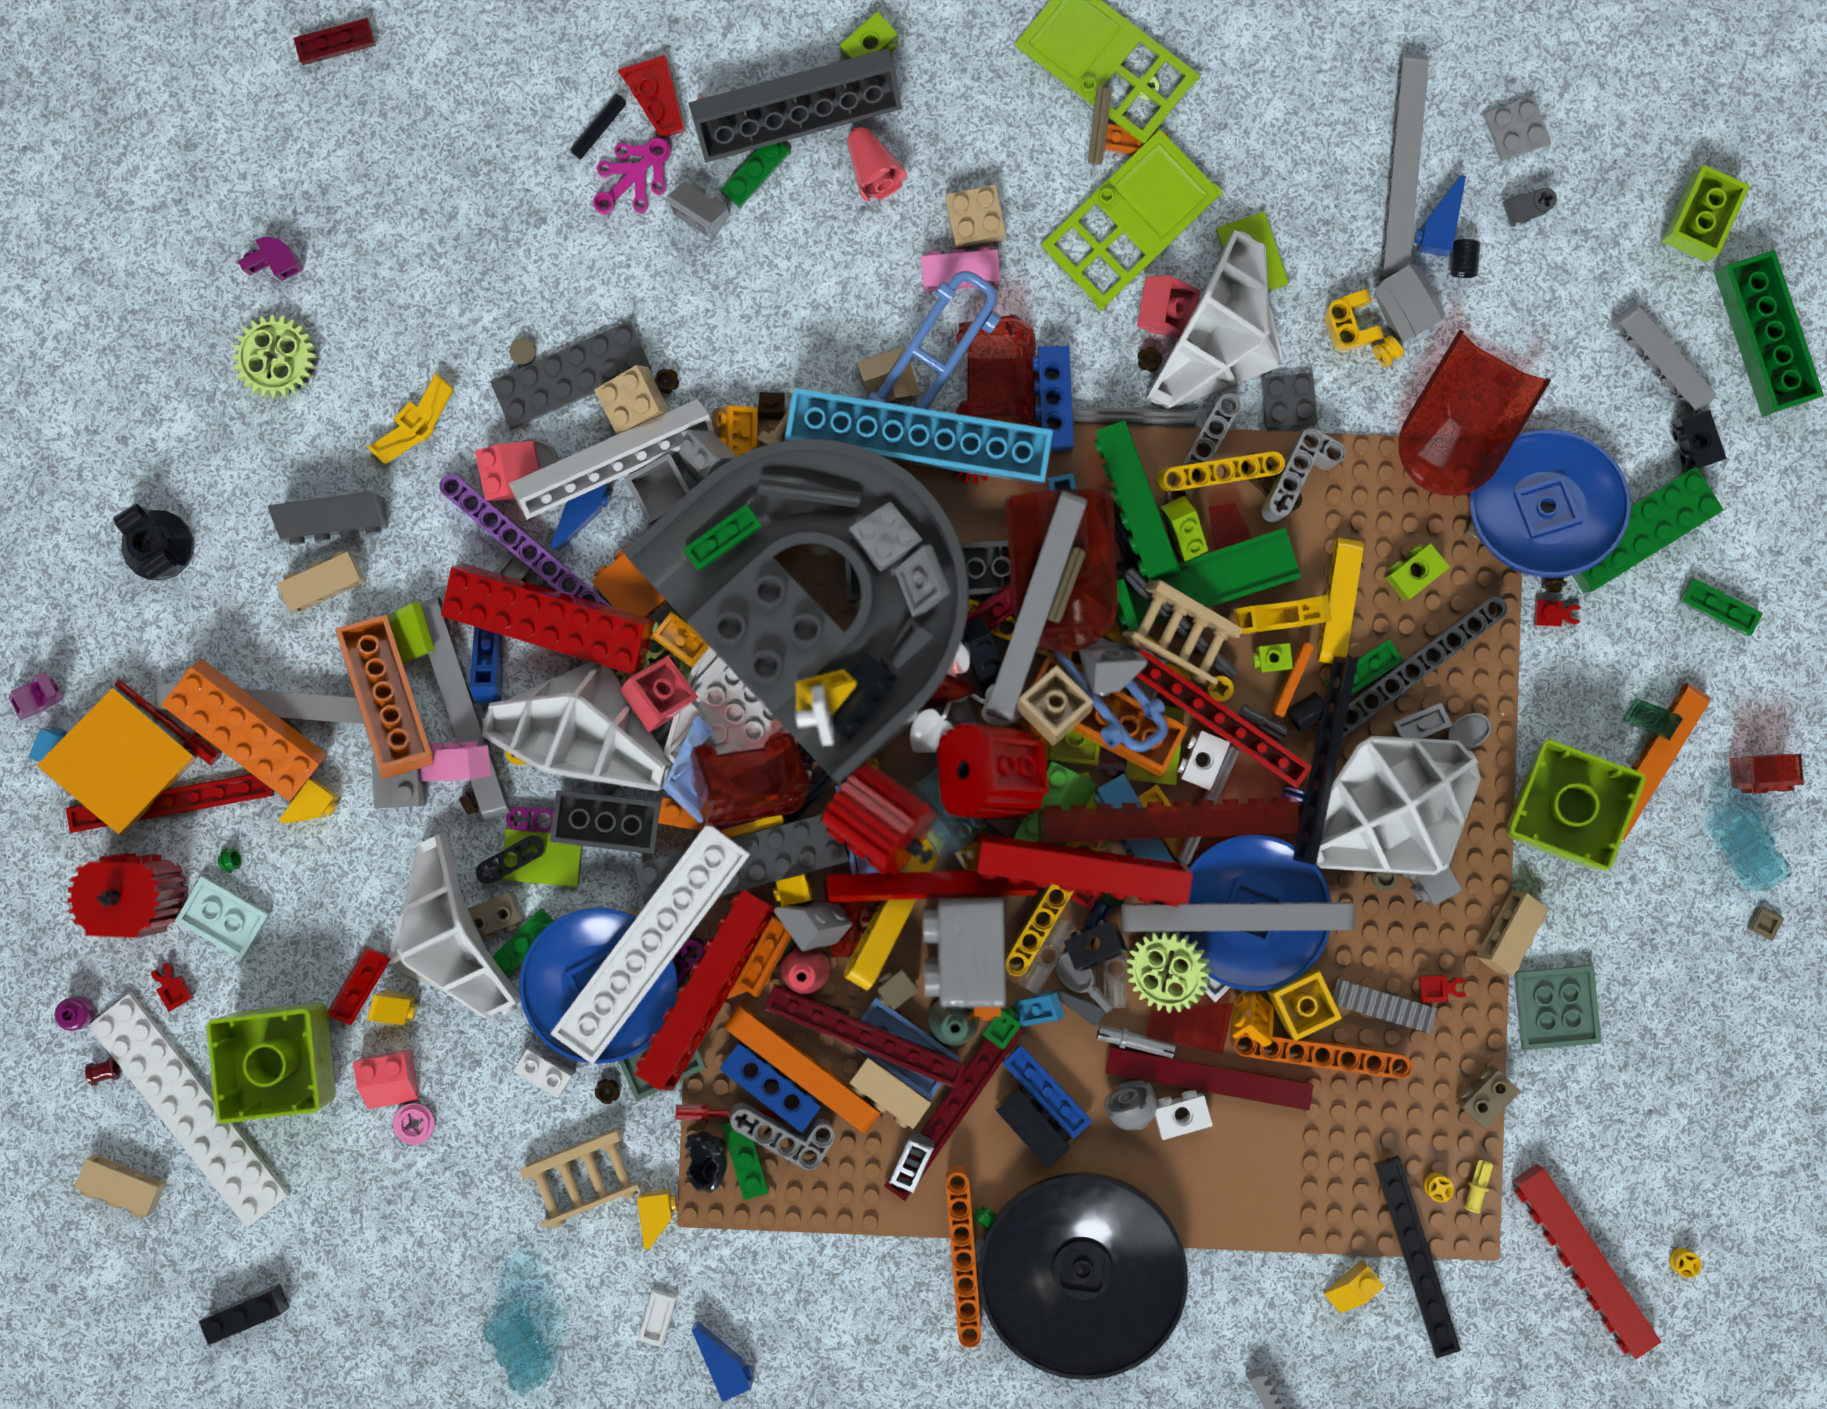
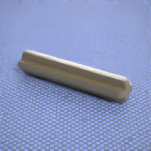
M1098 87L1096 90L1088 163L1093 165H1101L1103 163L1112 92L1108 87Z
M1073 547L1069 554L1047 615V619L1052 622H1061L1085 557V551L1080 548Z

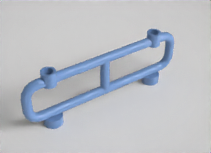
M961 271L955 274L948 283L942 281L935 292V295L939 298L877 394L871 391L866 400L884 402L914 356L939 372L917 408L928 410L979 330L982 328L990 334L998 324L1001 316L993 311L997 302V294L994 287L971 271ZM967 281L986 294V302L944 364L919 346L955 294L958 286L962 282Z
M1078 599L1072 602L1068 600L1064 611L1065 616L1075 622L1091 644L1104 643L1081 615L1085 612L1082 602ZM1043 627L1038 644L1043 642L1077 686L1094 701L1093 706L1109 725L1101 731L1102 738L1109 747L1114 748L1123 742L1130 750L1144 752L1160 743L1166 737L1168 725L1161 714L1165 711V707L1159 699L1156 698L1151 701L1134 679L1126 685L1127 689L1143 707L1145 716L1153 720L1157 725V731L1143 741L1134 740L1100 696L1093 693L1086 685L1084 673H1080L1045 627Z

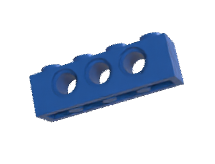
M1069 346L1038 347L1037 355H1033L1032 358L1033 371L1038 372V380H1034V396H1039V405H1035V421H1040V428L1050 429L1047 425V422L1050 420H1055L1060 424L1059 429L1053 430L1049 453H1072L1074 439ZM1047 371H1054L1057 373L1058 378L1048 379L1045 373ZM1050 395L1056 396L1059 399V403L1050 404L1047 402L1046 397Z
M737 1044L719 1070L802 1133L821 1108L816 1104L819 1100L808 1091L804 1094L796 1088L798 1084L787 1075L784 1078L775 1072L778 1068L766 1059L762 1062L756 1058L755 1055L757 1053L749 1046ZM749 1062L756 1064L758 1072L753 1078H748L743 1073V1067ZM769 1078H773L778 1082V1089L772 1094L764 1090V1083ZM790 1094L796 1095L799 1100L798 1106L792 1110L786 1108L784 1104L785 1098Z

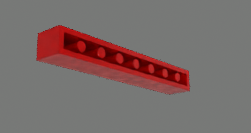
M1136 649L1147 660V663L1135 678L1221 738L1230 742L1234 747L1290 786L1299 787L1312 766L1144 649L1143 651Z
M1535 1164L1513 1179L1512 1182L1516 1187L1513 1190L1514 1194L1521 1203H1527L1531 1209L1528 1211V1214L1534 1223L1542 1225L1545 1230L1542 1233L1543 1237L1551 1247L1553 1245L1556 1246L1560 1252L1557 1254V1257L1563 1266L1571 1268L1574 1273L1571 1278L1580 1290L1584 1288L1589 1296L1586 1297L1587 1302L1595 1312L1597 1310L1600 1311L1603 1316L1600 1321L1607 1331L1615 1333L1618 1338L1615 1343L1624 1355L1628 1353L1637 1360L1659 1345L1661 1340L1542 1166Z

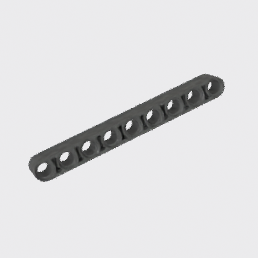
M1492 597L1481 601L1353 697L1349 702L1348 710L1354 714V720L1351 724L1345 722L1342 738L1500 621L1508 611L1506 601L1500 597ZM1490 603L1495 604L1497 607L1495 616L1488 612V605ZM1470 618L1474 619L1477 623L1474 632L1467 626ZM1449 633L1453 634L1456 637V644L1454 647H1451L1447 643V636ZM1429 648L1436 654L1434 662H1430L1426 658V652ZM1408 664L1413 665L1416 673L1413 678L1408 677L1405 672ZM1388 679L1392 680L1395 684V689L1392 693H1388L1385 689V682ZM1367 695H1371L1375 701L1371 709L1367 708L1364 704V699ZM1320 723L1315 727L1314 736L1316 740L1318 738Z

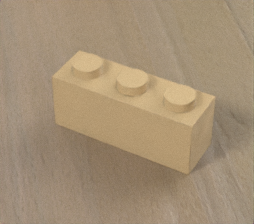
M344 550L332 554L330 556L331 559L324 563L317 561L309 564L304 572L299 574L298 572H292L283 577L284 581L277 583L289 612L299 613L365 583L366 580L355 555L349 552L345 553Z
M1511 891L1476 958L1497 973L1514 976L1521 965L1526 951L1532 945L1533 938L1539 927L1543 924L1549 909L1528 893Z
M869 1056L864 1059L850 1079V1084L853 1086L851 1088L852 1091L862 1098L865 1095L874 1101L872 1103L874 1107L883 1113L889 1111L895 1116L894 1121L904 1128L909 1126L914 1129L931 1105V1100H928Z
M95 1154L85 1159L74 1189L82 1191L81 1194L85 1197L100 1198L105 1200L108 1206L115 1208L123 1207L130 1210L129 1213L134 1216L145 1217L155 1212L167 1182Z

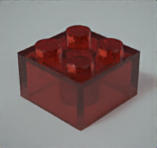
M1770 754L1729 758L1731 787L1733 789H1741V793L1759 794L1769 793V791H1794V786L1804 785L1801 754Z

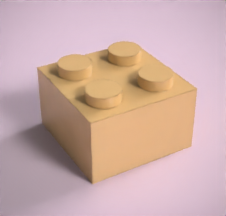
M996 184L945 195V207L954 249L968 250L1005 242L1006 231Z
M635 365L594 389L616 435L670 411L649 368L646 366Z
M1056 665L1019 698L1017 711L1054 746L1091 713L1094 701Z

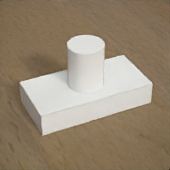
M812 687L813 709L796 712L798 727L818 725L823 746L832 745L834 743V727L824 687Z

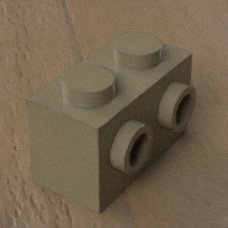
M514 891L468 908L482 941L496 937L494 931L504 928L505 933L519 928L518 922L525 920Z
M903 965L895 971H892L890 968L879 977L877 998L886 1008L891 1006L895 1010L918 991V984Z
M1493 1066L1484 1068L1477 1075V1081L1471 1087L1468 1086L1459 1094L1460 1099L1456 1102L1478 1125L1485 1129L1521 1092L1499 1069Z

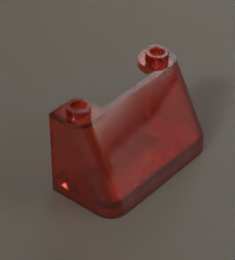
M1017 315L1002 316L990 334L981 328L966 350L967 400L960 402L956 408V414L1032 426L1035 423L1036 396H1034L1036 371H1033L1032 361L1033 355H1036L1035 334L1033 328ZM973 321L959 323V332L956 336L957 344Z
M774 733L770 735L763 748L717 755L716 748L708 744L692 747L690 754L700 813L706 826H720L791 814L803 806L811 782L795 739L790 733Z

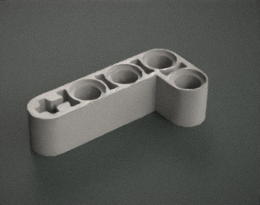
M1313 428L1307 429L1294 440L1284 460L1285 466L1277 475L1262 506L1263 518L1267 522L1277 523L1291 512L1312 466L1315 465L1323 470L1334 468L1345 458L1346 450L1343 444ZM1304 439L1311 443L1312 448L1305 444ZM1327 451L1333 455L1334 460L1328 457ZM1294 461L1300 463L1301 469L1294 465ZM1283 482L1289 484L1291 491L1285 489ZM1282 501L1278 507L1275 505L1277 502Z
M745 1103L735 1104L729 1113L730 1122L734 1130L806 1170H813L820 1165L835 1138L833 1127L830 1121L825 1118L815 1119L803 1136ZM746 1114L747 1120L741 1119L740 1122L737 1120V1115L742 1116ZM767 1125L771 1130L768 1134L761 1135L757 1132L759 1127ZM820 1128L829 1130L828 1134L824 1137H817L815 1135L816 1131ZM784 1138H791L793 1140L789 1147H782L779 1144ZM808 1150L815 1152V1156L810 1160L802 1158L803 1153Z

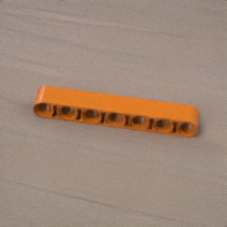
M1688 682L1679 689L1681 693L1679 696L1676 694L1666 710L1668 714L1666 717L1663 716L1652 733L1654 735L1653 738H1649L1639 754L1641 756L1640 759H1636L1631 769L1643 773L1646 776V781L1622 842L1628 836L1710 702L1711 697Z
M739 1005L724 1024V1027L731 1034L861 1132L866 1134L882 1113L869 1100L857 1095L852 1091V1087L746 1007Z
M1247 1032L1236 1039L1233 1036L1230 1038L1232 1049L1244 1057L1398 1079L1408 1077L1412 1071L1410 1059L1395 1051L1304 1038L1294 1041L1288 1036L1273 1034L1272 1041L1275 1043V1048L1272 1052L1265 1053L1263 1046L1256 1040L1251 1039ZM1242 1037L1249 1038V1046L1245 1049L1238 1048V1041ZM1299 1044L1301 1048L1300 1053L1295 1057H1291L1289 1054L1291 1046ZM1320 1048H1325L1326 1056L1322 1060H1316V1051ZM1351 1052L1352 1058L1350 1062L1342 1064V1054ZM1372 1055H1376V1065L1368 1068L1367 1059ZM1397 1059H1402V1068L1398 1071H1393V1062Z
M953 1165L946 1172V1193L957 1330L961 1345L966 1348H973L980 1343L982 1335L969 1174L965 1167ZM954 1176L964 1178L961 1184H954L950 1180ZM957 1201H962L966 1206L958 1210L953 1207V1204ZM958 1227H965L968 1229V1232L959 1235L955 1230ZM966 1252L970 1257L966 1260H960L957 1255ZM962 1278H969L972 1280V1282L969 1285H962L959 1283V1281ZM965 1303H971L974 1306L971 1310L961 1308ZM968 1328L976 1331L973 1335L963 1333Z

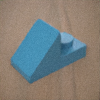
M1051 990L1013 1002L1019 1015V1021L1022 1024L1021 1027L1057 1021L1065 1017L1057 992L1052 993Z

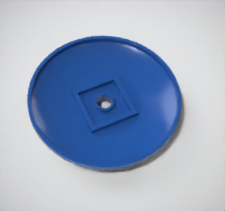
M1544 429L1516 435L1501 443L1488 454L1473 479L1470 490L1469 509L1471 520L1479 539L1499 561L1527 575L1543 578H1560L1587 571L1598 565L1612 553L1628 526L1631 498L1622 470L1602 447L1575 433ZM1550 502L1554 506V511L1546 513L1541 509L1540 504Z
M1241 835L1228 838L1204 851L1189 867L1193 875L1188 903L1331 902V897L1325 879L1317 866L1293 861L1295 846L1270 836ZM1330 930L1179 931L1181 939L1188 934V943L1190 944L1195 941L1198 942L1195 947L1196 951L1204 949L1205 952L1202 954L1201 959H1209L1208 964L1204 968L1211 970V973L1208 975L1210 978L1239 990L1264 991L1286 985L1303 975L1319 958L1327 943Z
M603 907L577 910L552 922L537 936L530 946L520 973L519 984L522 1007L534 1032L544 1043L561 1055L576 1061L590 1063L550 1033L637 918L636 916L621 910ZM673 958L594 1064L611 1063L627 1059L650 1045L649 1041L657 1030L660 1031L665 1023L663 1021L665 1013L670 1007L674 1008L677 974Z

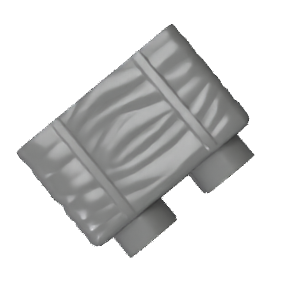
M1001 897L938 898V906L923 907L924 943L939 942V958L925 959V996H940L942 1007H1005L1003 901Z

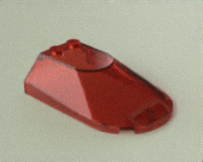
M1459 329L1401 427L1398 438V452L1404 470L1418 486L1437 495L1459 496L1477 490L1494 476L1550 384L1551 379L1537 377L1516 369L1477 347L1464 335V331Z
M1096 488L1039 490L1007 496L1005 504L1013 611L1017 621L1062 491L1088 499L1071 549L1077 547L1084 550L1085 557L1061 622L1055 623L1046 618L1038 645L1057 652H1075L1090 647L1098 642L1110 629L1118 608L1113 490Z

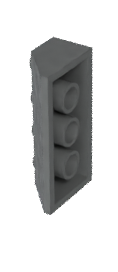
M372 491L268 505V511L279 538L289 542V545L305 544V539L314 538L316 542L331 540L330 536L340 535V538L356 537V532L365 531L366 535L380 534L381 529L388 528L385 498Z

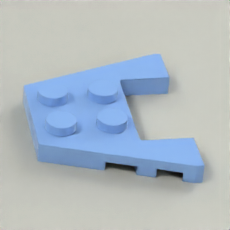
M697 715L687 732L662 788L699 823H702L767 790L771 783L754 768L738 786H735L697 750L714 733V730Z

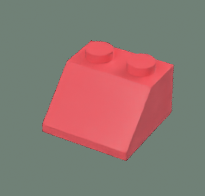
M1170 275L1146 277L1137 327L1153 334L1180 338L1199 302L1201 290Z
M535 441L497 444L475 450L485 501L500 503L515 499L509 483L540 470Z
M669 656L629 678L619 690L649 733L668 722L698 698Z
M411 1049L362 1057L353 1062L356 1086L368 1109L419 1101Z

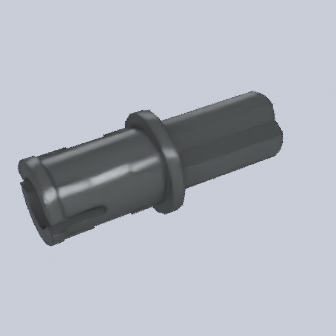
M1246 703L1243 704L1238 713L1241 718L1278 740H1283L1288 732V728L1285 725L1268 717V713L1263 714Z

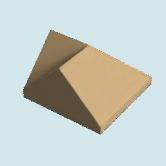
M905 346L856 362L867 397L871 391L877 394L903 354ZM910 362L886 397L884 403L895 404L920 395Z

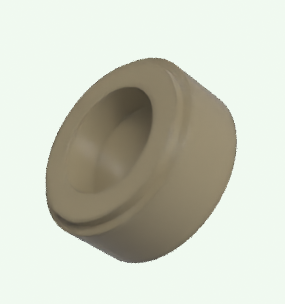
M517 339L511 344L509 353L515 363L525 366L535 360L536 348L529 340Z
M1372 871L1371 881L1377 889L1389 891L1398 884L1399 875L1392 872Z

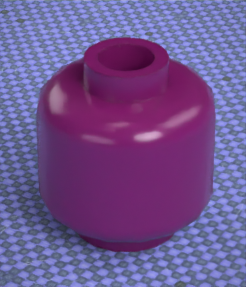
M84 996L66 998L55 1008V1021L59 1027L67 1031L85 1028L91 1024L95 1017V1007L91 1000Z

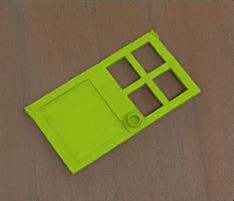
M1050 0L1014 45L1092 106H1095L1097 88L1104 87L1115 73L1130 83L1134 89L1117 110L1110 106L1108 118L1143 145L1158 129L1190 87H1193L1201 77L1198 72H1195L1102 0ZM1139 43L1159 57L1141 80L1121 66ZM1165 62L1185 77L1167 100L1148 86L1149 81ZM1141 91L1160 106V109L1143 130L1123 116Z
M1160 129L1040 246L1093 300L1092 302L1096 305L1097 309L1103 311L1107 304L1218 197L1220 198L1223 192L1215 183L1212 184ZM1095 205L1117 226L1100 244L1078 222ZM1071 228L1093 249L1077 267L1054 245ZM1122 233L1145 255L1128 272L1106 251ZM1099 256L1121 278L1105 295H1102L1082 274Z

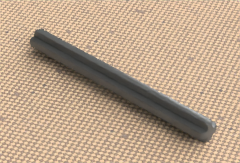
M1130 567L1123 574V578L1151 604L1153 600L1151 598L1152 594L1145 590L1148 581L1135 568ZM1166 602L1162 604L1158 612L1167 622H1169L1174 612L1172 610L1173 606ZM1182 617L1176 631L1186 640L1193 626ZM1200 635L1194 649L1204 658L1210 643ZM1218 652L1212 666L1222 676L1230 680L1233 679L1237 674V669Z

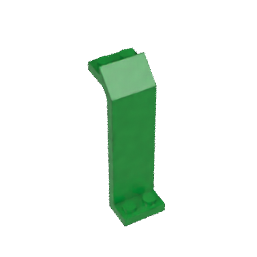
M1286 528L1192 558L1186 562H1180L1178 564L1181 573L1161 581L1209 608L1289 581L1301 579V574ZM1125 579L1107 585L1106 589L1121 635L1124 631H1137L1150 604ZM1158 613L1152 626L1166 622V620Z

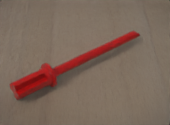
M120 679L116 681L114 685L185 740L183 744L184 749H190L209 765H212L214 761L219 759L220 753L202 740L200 734L197 732L191 735L188 734Z
M706 1103V1105H676L675 1120L705 1121V1123H708V1117H730V1109H708L709 1103ZM758 1110L771 1118H781L772 1110ZM746 1114L742 1116L737 1115V1117L746 1118Z

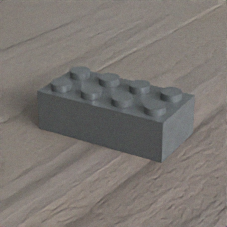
M556 790L550 842L654 854L661 802Z

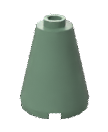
M939 999L930 1008L928 1026L934 1038L940 1043L948 1046H960L969 1042L975 1036L979 1027V1017H974L973 1007H942ZM953 1023L959 1025L957 1027H950Z

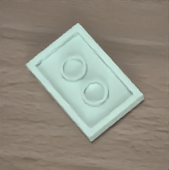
M201 876L175 921L242 960L247 956L271 914L210 878Z

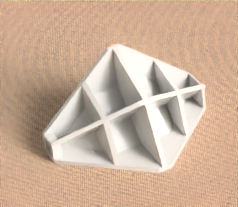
M1234 230L1230 235L1209 283L1180 338L1145 398L1146 400L1170 410L1276 369L1283 354L1269 299L1266 246L1263 243L1253 240L1249 234L1242 231Z
M593 662L581 665L508 700L490 703L488 713L485 715L482 724V737L534 768L555 775L659 791L663 789L662 786L671 765L669 759L663 755L664 751L653 733L647 731L619 692L623 685L614 670Z
M1372 736L1360 743L1333 783L1316 864L1317 868L1435 875L1448 868L1481 780L1477 765L1478 761L1474 754L1468 751L1460 741Z
M438 834L417 844L409 886L388 953L393 969L446 992L483 1018H487L500 1011L505 1015L517 1009L516 1004L521 1001L520 994L486 950L462 898L451 846L446 834Z

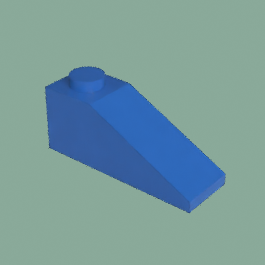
M1461 175L1454 182L1422 224L1421 228H1417L1414 236V243H1417V252L1447 257L1452 252L1466 176Z
M604 484L567 501L551 543V548L560 551L601 512L602 507L606 508L608 506L611 493L608 492L610 488Z
M474 626L470 691L475 703L502 701L503 666L501 634Z
M699 1321L695 1322L691 1329L722 1402L751 1390L752 1380L755 1379L750 1364L745 1365L741 1356Z

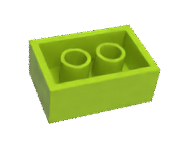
M1703 164L1691 173L1660 242L1706 263L1714 259L1721 252L1750 185Z

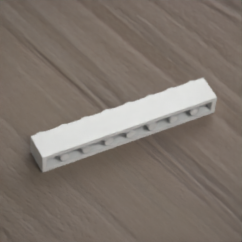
M698 399L513 481L509 485L526 519H529L642 468L669 453L672 454L679 451L687 430L712 431L714 433L709 414Z

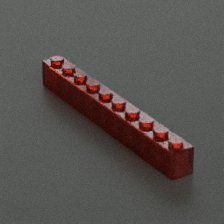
M1288 797L1273 798V803H1264V798H1250L1246 804H1239V799H1224L1223 804L1214 805L1213 800H1198V805L1188 806V801H1172L1173 806H1163L1162 801L1147 802V807H1138V802L1122 803V808H1112V803L1096 804V809H1087L1086 804L1071 805V810H1061V805L1045 806V811L1037 812L1039 843L1298 833L1299 830L1298 802H1289Z

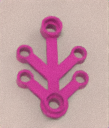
M653 138L647 145H627L625 143L616 145L614 151L618 159L626 160L629 156H645L639 163H609L608 161H601L597 164V172L603 178H607L611 174H626L608 193L600 192L595 195L593 206L599 214H610L614 210V202L634 182L635 199L632 203L633 208L638 213L646 212L649 207L646 200V170L652 164L654 180L650 185L651 190L655 195H663L666 192L663 163L670 158L671 147L663 138ZM624 147L627 149L625 155L618 154L620 148ZM660 147L663 149V153L655 155L654 150ZM604 165H607L609 167V171L607 173L600 172V168ZM661 183L663 188L660 191L654 190V185ZM608 201V208H600L601 202ZM638 201L645 202V206L642 209L636 207Z

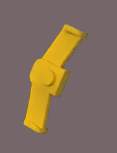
M436 372L433 374L434 377L418 406L409 401L394 417L393 420L399 427L366 447L385 465L420 441H427L435 432V424L454 391V388Z

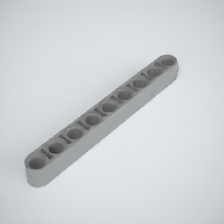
M1402 53L1399 59L1398 66H1401V70L1398 71L1396 91H1398V96H1395L1394 107L1396 121L1393 120L1391 140L1394 141V146L1391 145L1389 166H1392L1388 173L1387 191H1389V196L1386 195L1385 216H1387V221H1384L1382 241H1385V244L1381 249L1380 266H1382V271H1379L1380 278L1390 277L1410 265L1429 65L1428 55Z
M1065 491L1061 493L985 713L987 715L1011 722L1088 499Z
M439 596L420 602L435 651L428 655L457 742H460V747L461 742L477 741V746L488 745L491 776L470 780L481 814L487 821L510 813L511 806L506 802L508 797L502 779L499 780L498 778L500 773L494 755L491 756L490 754L492 749L489 740L481 736L483 722L478 707L474 706L475 700L469 688L470 683L466 682L468 677L462 659L458 658L460 653L454 635L450 634L452 629L449 620L441 616L443 602Z
M156 683L154 708L165 709L161 705L177 684ZM243 689L279 718L364 724L355 697Z
M1351 902L1180 903L1179 907L1167 906L1164 903L1121 904V931L1354 930V903Z

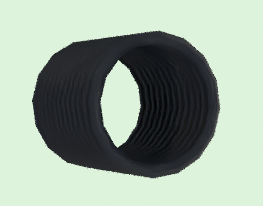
M1458 239L1454 241L1450 262L1451 276L1456 278H1473L1478 275L1481 248L1479 241L1474 239Z
M1313 692L1287 708V714L1297 730L1302 732L1307 727L1309 728L1321 720L1325 702L1318 693Z

